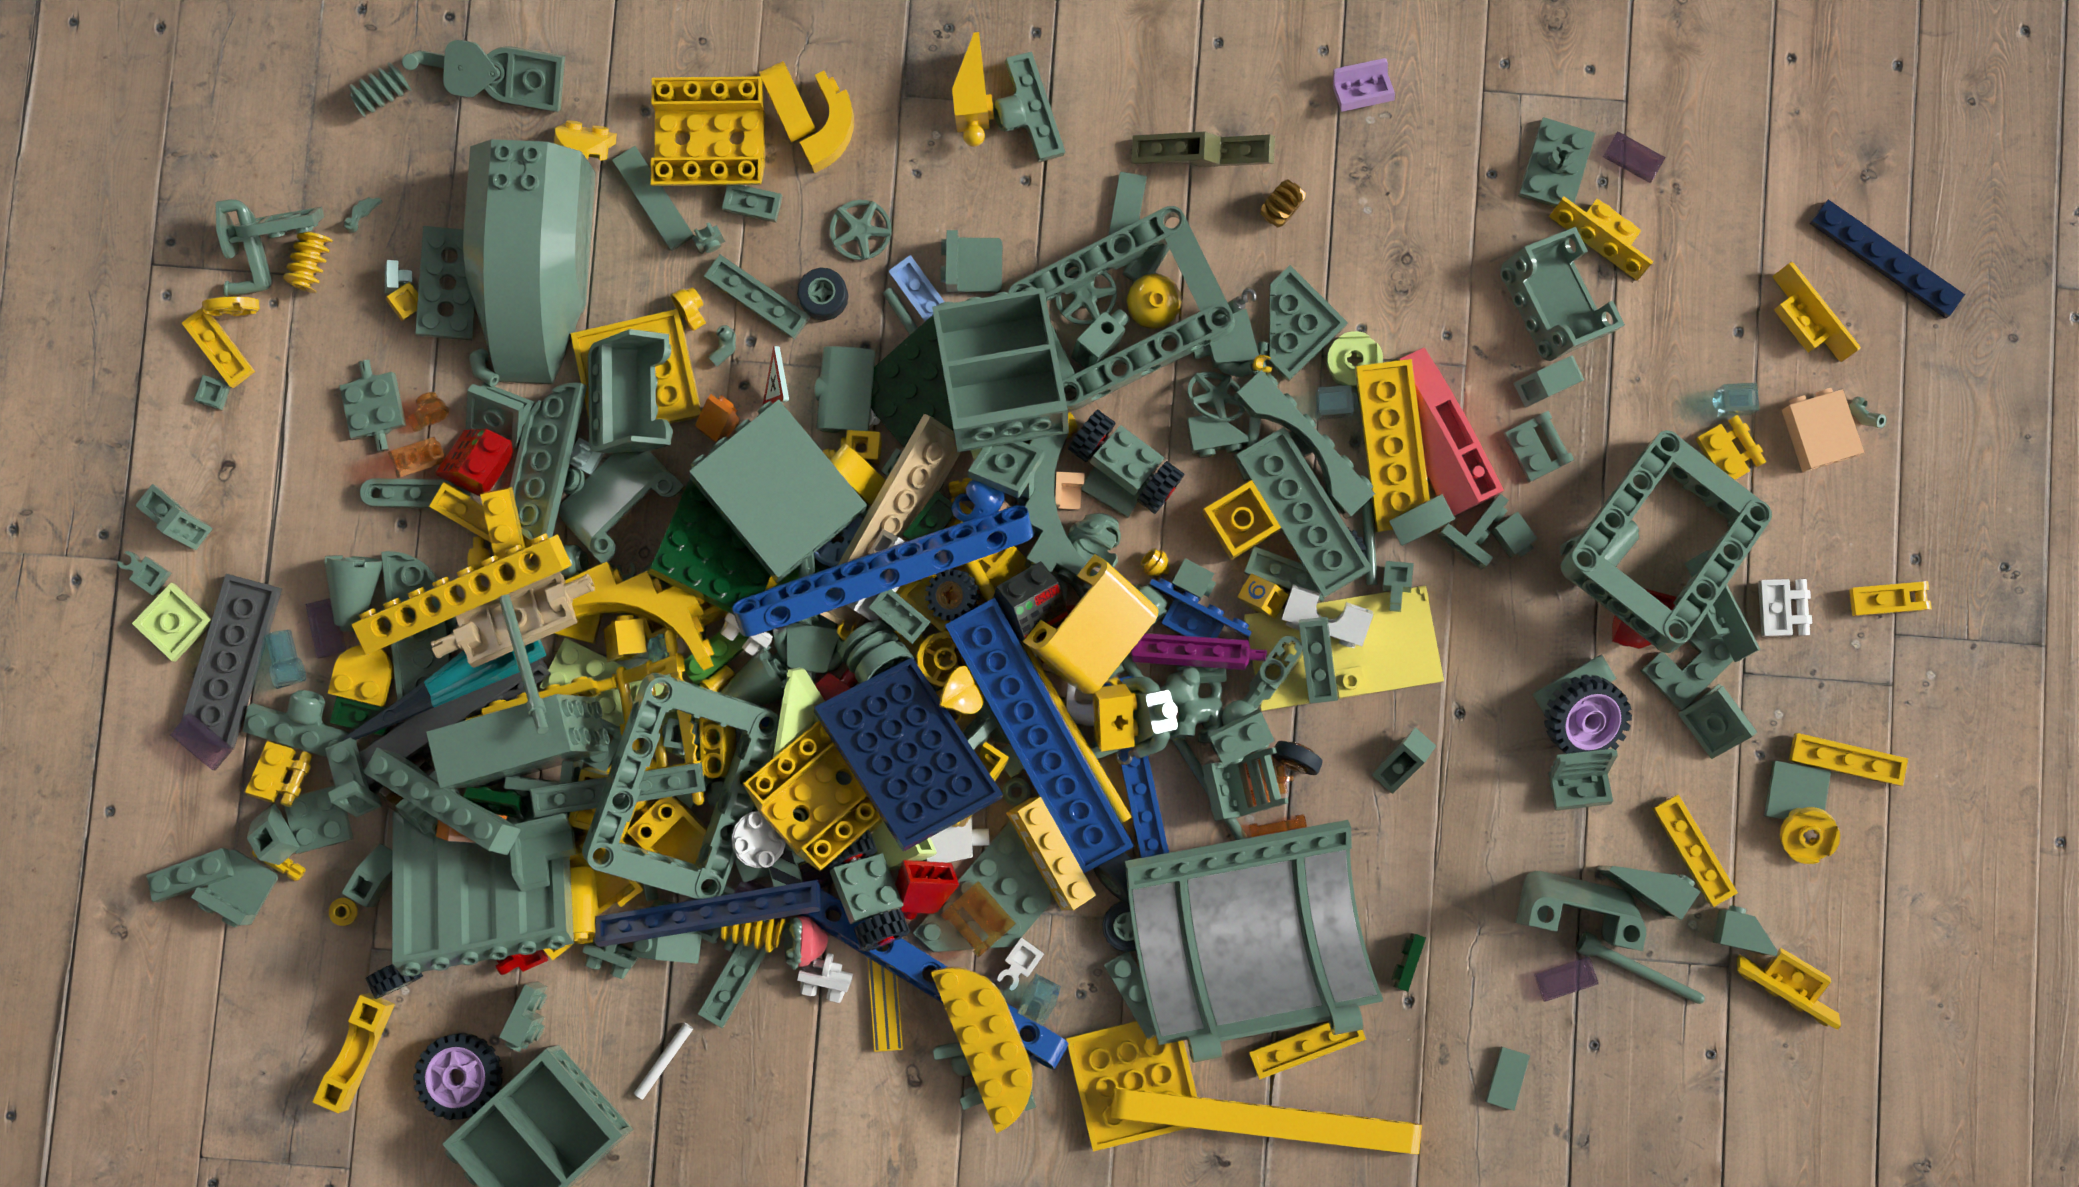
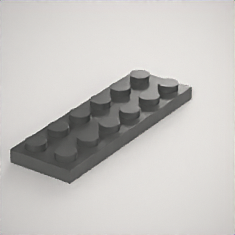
M225 574L177 735L234 750L282 588Z

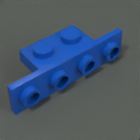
M1162 578L1159 581L1151 580L1150 585L1157 588L1159 592L1174 599L1161 623L1162 625L1183 636L1218 638L1225 626L1247 639L1250 638L1252 631L1247 629L1249 625L1235 617L1231 621L1223 617L1224 611L1211 604L1206 608L1198 603V597L1187 591L1183 595L1174 591L1175 585Z

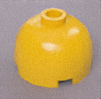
M1158 273L1146 274L1137 279L1129 288L1126 298L1132 319L1140 326L1150 329L1162 328L1173 322L1179 314L1182 305L1181 292L1176 283L1168 276Z
M948 631L928 636L921 644L917 654L920 670L931 685L939 688H944L947 679L956 668L967 666Z

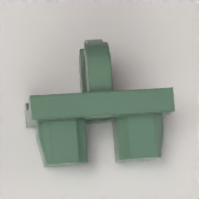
M593 938L592 943L585 944L582 951L586 954L585 966L592 969H600L605 960L613 963L610 974L620 979H624L639 958L632 956L631 948L621 944L598 947L595 943V938Z

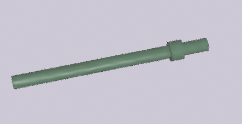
M502 595L499 598V602L528 699L526 703L528 714L534 720L537 733L545 734L549 728L545 718L546 707L544 700L538 694L511 598L509 595Z

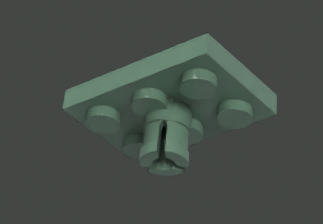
M1543 117L1518 196L1552 207H1556L1563 197H1566L1575 204L1596 133Z

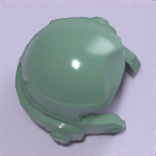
M1104 513L1085 515L1082 521L1075 523L1070 528L1068 539L1077 553L1086 562L1096 554L1114 568L1118 562V557L1116 553H1109L1108 551L1119 545L1121 539L1119 522L1112 516Z

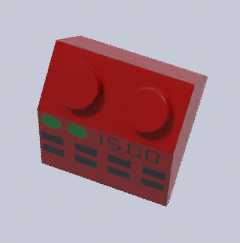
M488 429L464 430L435 473L437 476L481 497L480 494L491 491L513 458L512 441Z

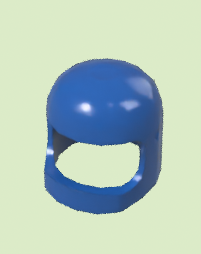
M971 480L966 487L967 494H959L951 507L954 516L962 522H966L998 512L1004 502V492L981 482ZM971 501L975 507L970 514H965L960 509V502Z

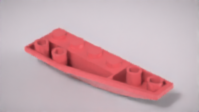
M1424 347L1399 360L1412 359L1427 478L1436 496L1443 494L1453 515L1456 516L1498 496L1504 489L1467 417Z

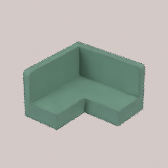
M564 813L513 824L520 828L521 831L510 849L512 877L521 892L550 886L548 860L576 854L574 829Z

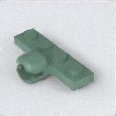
M1028 52L1007 57L1005 65L1015 94L996 99L993 105V114L998 128L1004 132L1025 128L1028 131L1038 162L1064 156L1065 149L1033 53Z
M298 690L291 694L286 713L254 703L248 705L242 731L327 757L326 748L342 742L343 738L350 734V732L325 725L322 722L325 704L323 696L306 690Z

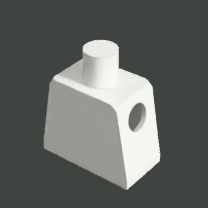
M972 817L964 827H948L930 837L937 854L928 858L927 861L947 863L972 858L973 846H989V829H972Z

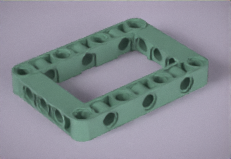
M1176 206L1164 207L1016 282L1009 289L1008 293H1015L1029 287L1044 288L1046 301H1049L1063 293L1067 295L1095 281V277L1113 268L1117 270L1145 256V252L1164 243V245L1167 244L1196 301L1200 312L1078 373L1074 372L1067 358L1068 355L1056 335L1055 328L1051 324L1064 393L1071 388L1077 390L1076 398L1072 401H1066L1068 410L1080 409L1227 336L1234 329L1235 319L1180 208ZM1171 217L1179 219L1178 225L1174 228L1165 226L1166 221ZM1122 242L1129 243V249L1125 253L1116 252L1118 244ZM1078 267L1080 269L1078 276L1075 278H1068L1066 276L1070 268ZM1219 314H1224L1228 317L1226 324L1223 326L1213 324V319ZM1169 339L1177 341V346L1173 351L1163 350V344ZM1117 365H1127V371L1124 375L1115 376L1113 374L1114 368Z
M1665 430L1660 432L1638 456L1561 563V571L1567 579L1621 619L1659 651L1671 653L1687 642L1771 521L1772 511L1765 502L1704 457L1676 433ZM1666 472L1683 485L1682 488L1686 491L1689 489L1705 502L1704 505L1708 508L1711 506L1724 516L1729 527L1703 559L1699 572L1687 582L1673 602L1675 606L1672 610L1604 558Z
M660 673L648 674L644 677L639 687L583 844L582 854L584 859L597 871L696 899L721 896L736 857L732 848L734 827L743 816L752 812L754 802L743 785L744 783H740L739 779L745 771H750L751 778L770 761L776 743L779 716L768 708ZM657 683H663V692L660 695L653 696V686ZM673 708L686 712L698 719L699 717L709 719L723 727L728 725L742 730L695 864L620 842L626 822H630L641 791L639 785L646 767L650 766L661 734L658 732L664 715ZM764 717H769L768 726L765 729H759L760 720ZM644 738L643 747L639 750H633L632 744L634 740ZM618 793H625L624 801L621 804L613 805L612 800L614 796ZM725 825H731L730 833L726 836H720L721 829ZM598 848L606 849L602 858L593 859L595 850ZM712 879V885L706 890H701L703 881Z

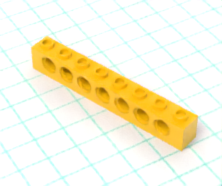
M547 533L531 540L532 546L525 549L522 544L506 550L508 556L499 559L497 555L481 561L483 567L474 570L473 566L456 572L458 578L451 581L448 576L432 583L434 588L426 592L424 587L407 593L409 599L403 602L400 601L399 597L384 603L385 609L380 612H376L375 608L359 614L361 620L351 625L365 654H370L572 566L558 534L548 538ZM531 554L537 556L539 560L538 567L531 563ZM506 564L513 568V577H510L506 573ZM481 575L488 579V588L482 585ZM457 586L463 589L464 598L458 596L456 592ZM432 597L438 599L440 603L439 609L432 604ZM408 607L415 612V619L408 615ZM384 618L390 622V630L385 627Z

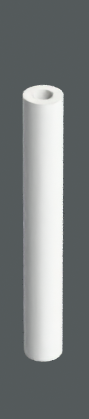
M685 1022L635 1090L634 1094L638 1098L644 1099L693 1030L690 1025Z

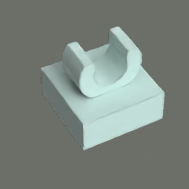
M387 260L385 264V293L391 294L398 289V285L412 282V271L398 270V261Z
M578 438L573 447L569 464L591 475L597 468L604 453L593 452L589 442Z

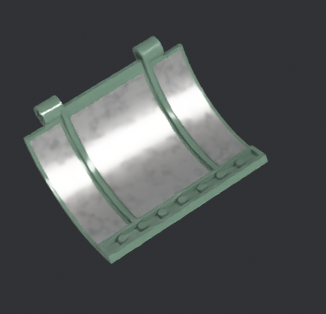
M1348 820L1125 861L1128 900L1136 953L1147 1005L1159 1045L1187 1040L1191 1060L1195 1063L1221 1058L1222 1049L1220 1042L1324 1021H1329L1333 1035L1363 1029V1019L1359 1006L1383 1002V997L1369 961L1356 906L1350 849H1352L1351 825Z

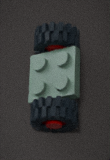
M1097 409L1078 431L1068 450L1084 462H1088L1091 459L1090 463L1132 495H1135L1146 483L1147 486L1137 501L1156 514L1175 491L1185 474L1166 461L1154 475L1153 473L1161 465L1164 457L1122 425L1107 440L1106 438L1116 422Z
M869 829L828 864L829 872L850 924L865 920V922L858 924L854 928L855 935L863 952L884 947L886 944H891L910 933L903 912L900 910L904 905L883 853L870 857V855L877 852V848Z

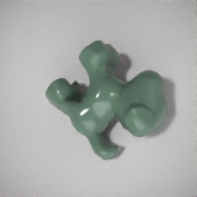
M1187 667L1183 671L1171 673L1167 677L1166 683L1161 689H1168L1170 691L1172 702L1179 709L1178 728L1170 733V739H1186V736L1194 737L1196 724L1202 723L1204 729L1199 733L1198 742L1212 743L1208 734L1223 727L1221 720L1223 704L1220 700L1222 685L1220 682L1209 683L1212 690L1210 697L1200 698L1198 696L1200 674L1195 668Z

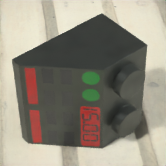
M1041 561L998 585L993 595V598L996 597L1022 643L1040 620L1056 628L1069 615L1058 581ZM1042 632L1036 639L1043 636L1047 632Z

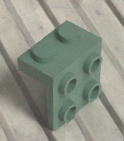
M947 230L946 239H941V255H946V266H941L940 273L941 282H946L947 292H1000L1002 290V240L1000 238L959 237L958 230Z
M1260 709L1208 734L1212 742L1211 747L1223 766L1237 764L1243 760L1244 756L1252 752H1261L1268 748L1270 743L1275 741Z
M230 850L229 855L234 876L210 884L207 887L196 888L191 898L199 902L197 906L200 909L212 914L215 911L222 915V921L230 926L251 925L278 880V875L241 852Z

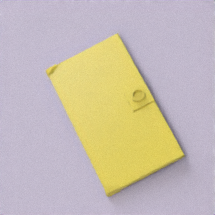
M1426 585L1412 588L1411 593L1403 592L1401 612L1390 611L1391 591L1317 603V612L1322 617H1328V619H1335L1340 616L1346 602L1373 611V618L1363 646L1356 645L1355 648H1350L1340 644V639L1330 636L1338 699L1444 682ZM1284 609L1280 610L1275 619L1262 613L1244 615V621L1249 625L1247 629L1252 631L1248 639L1250 649L1267 650V657L1279 640L1285 636L1296 637L1301 642L1300 630L1285 625L1286 621L1282 620ZM1293 643L1291 646L1286 644L1283 647L1286 651L1283 658L1281 659L1279 655H1276L1274 659L1282 662L1286 668L1289 663L1285 662V658L1288 654L1295 655L1297 653L1294 648L1296 644ZM1303 656L1272 697L1268 700H1263L1260 704L1261 711L1310 704ZM1252 660L1255 675L1260 670L1264 661ZM1271 665L1266 670V677L1270 680H1276L1281 675V668L1277 665Z

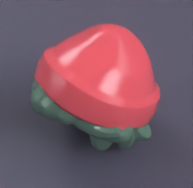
M792 917L788 923L784 924L782 935L785 937L783 942L785 959L792 969L796 970L797 967L808 966L810 962L824 953L828 945L827 933L809 917Z

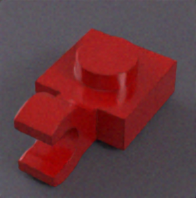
M543 949L528 955H510L504 959L496 960L498 962L496 969L500 975H505L517 967L524 972L549 961L548 955Z

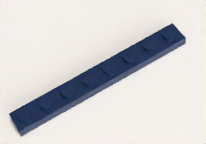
M817 880L596 916L595 943L598 947L817 912L820 911V885Z

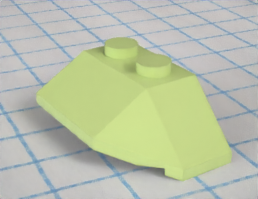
M799 667L788 670L773 758L819 721L814 713V707L825 702L804 668Z

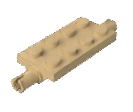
M557 572L506 594L511 598L524 646L577 623L572 606L573 599L595 591V587L591 586L593 581L589 574L565 583L564 576ZM499 598L456 616L458 627L453 630L454 633L431 642L433 653L438 659L448 653L461 649L465 651L468 663L473 668L514 651Z

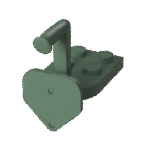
M228 199L215 202L216 231L224 257L230 259L237 255L239 252L238 242L243 241L253 280L239 283L225 281L224 296L228 297V295H242L267 290L271 286L272 278L260 235L268 234L269 238L283 236L285 232L295 229L296 233L311 231L324 218L322 206L255 218L252 211L239 200ZM236 211L239 223L234 225L228 212Z

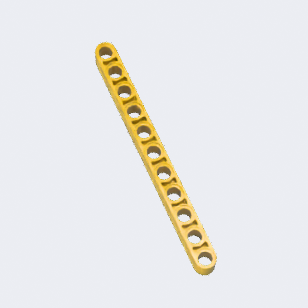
M1114 1087L1111 1117L1118 1119L1409 1154H1419L1422 1129L1421 1124L1120 1087Z

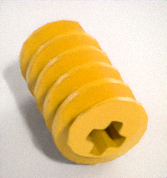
M314 232L297 233L296 237L301 242L293 244V248L297 252L290 254V259L295 263L287 264L286 268L291 273H285L283 279L295 288L310 293H317L310 285L319 284L320 280L313 275L314 273H323V270L317 266V263L327 262L320 254L330 252L323 244L333 243V240Z
M782 918L778 925H774V919H768L767 922L762 920L722 927L721 938L727 941L732 935V941L735 944H738L743 938V944L746 947H749L754 940L755 949L758 950L765 943L766 952H771L780 943L785 919Z

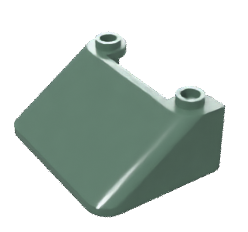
M650 451L613 453L585 480L583 488L577 494L570 495L563 501L559 508V515L561 520L601 563L608 562L613 569L615 565L610 559L614 556L616 547L614 541L606 532L652 488L660 496L671 498L680 491L683 492L685 486Z

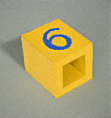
M1251 573L1246 583L1242 586L1237 598L1251 609L1275 619L1289 595L1276 584Z

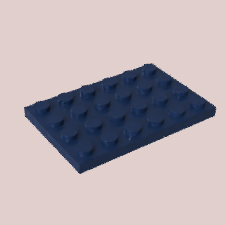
M913 657L814 707V713L903 852L1002 799L1003 793L948 710L939 706L940 698Z

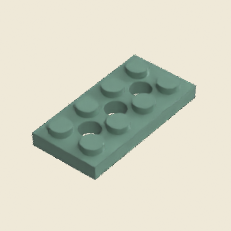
M423 226L416 336L472 341L474 302L465 273L463 229ZM446 250H453L457 253L458 258L453 263H446L441 258L442 253ZM443 277H452L456 282L455 287L451 290L443 289L439 284ZM443 303H448L453 306L454 312L449 317H443L438 313V307Z

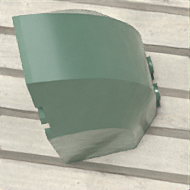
M491 139L470 146L463 237L464 266L467 283L495 374H498L500 377L499 382L554 384L567 353L566 349L571 339L570 333L576 331L577 322L586 307L596 172L582 151L550 142Z

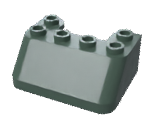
M628 329L594 342L591 345L588 354L589 444L593 452H648L671 445L672 427L666 419H656L658 406L656 404L657 377L655 376V367L664 364L671 355L669 334Z

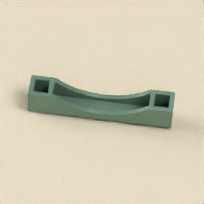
M1261 370L1233 397L1251 417L1266 419L1280 424L1295 433L1306 443L1322 469L1326 484V494L1345 519L1351 517L1375 495L1371 489L1373 485L1365 476H1359L1352 469L1354 465L1345 455L1340 456L1334 449V442L1327 435H1321L1314 428L1316 423L1309 415H1302L1296 408L1297 403L1288 393L1283 394L1279 390L1277 380L1270 373L1267 372L1265 374Z
M377 747L363 772L489 851L508 855L521 831L520 828L504 818L476 805L450 789L440 788L437 781L425 774L417 765L397 753Z

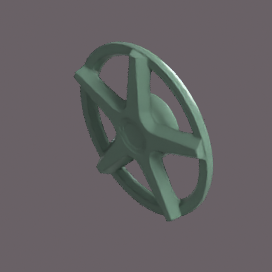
M854 200L844 204L837 209L830 225V235L836 249L844 256L854 260H867L879 255L886 248L891 238L890 219L884 209L873 201ZM858 205L867 206L859 219L846 210ZM875 210L883 216L887 229L870 224ZM841 217L849 226V230L836 238L835 226L838 218ZM870 237H886L880 248L869 254L868 240ZM851 240L857 241L861 256L848 253L841 245Z
M1077 267L1069 271L1066 276L1071 278L1078 274L1080 269ZM1107 272L1101 275L1108 280L1111 287L1095 288L1094 281L1071 292L1075 295V298L1065 309L1062 306L1061 295L1056 297L1058 309L1066 319L1080 325L1092 324L1100 316L1096 305L1098 298L1112 295V299L1105 312L1109 314L1116 303L1117 289L1114 280ZM1082 306L1087 308L1093 319L1078 320L1070 315Z
M1215 372L1196 373L1190 380L1187 387L1189 400L1202 415L1212 420L1227 422L1239 418L1245 411L1233 396L1226 393L1229 386L1233 387L1236 392L1241 389L1232 380V376H1225ZM1205 378H1216L1222 381L1216 387ZM1197 381L1206 390V393L1193 397L1192 387ZM1206 402L1208 406L1217 410L1218 416L1204 411L1198 404ZM1225 404L1237 405L1240 407V410L1237 414L1226 417Z

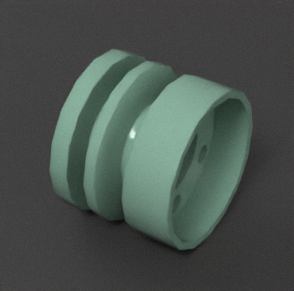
M884 620L871 621L857 628L846 638L839 651L840 658L847 664L848 669L855 674L859 684L913 657L906 646L899 641L898 635L893 632L892 627Z

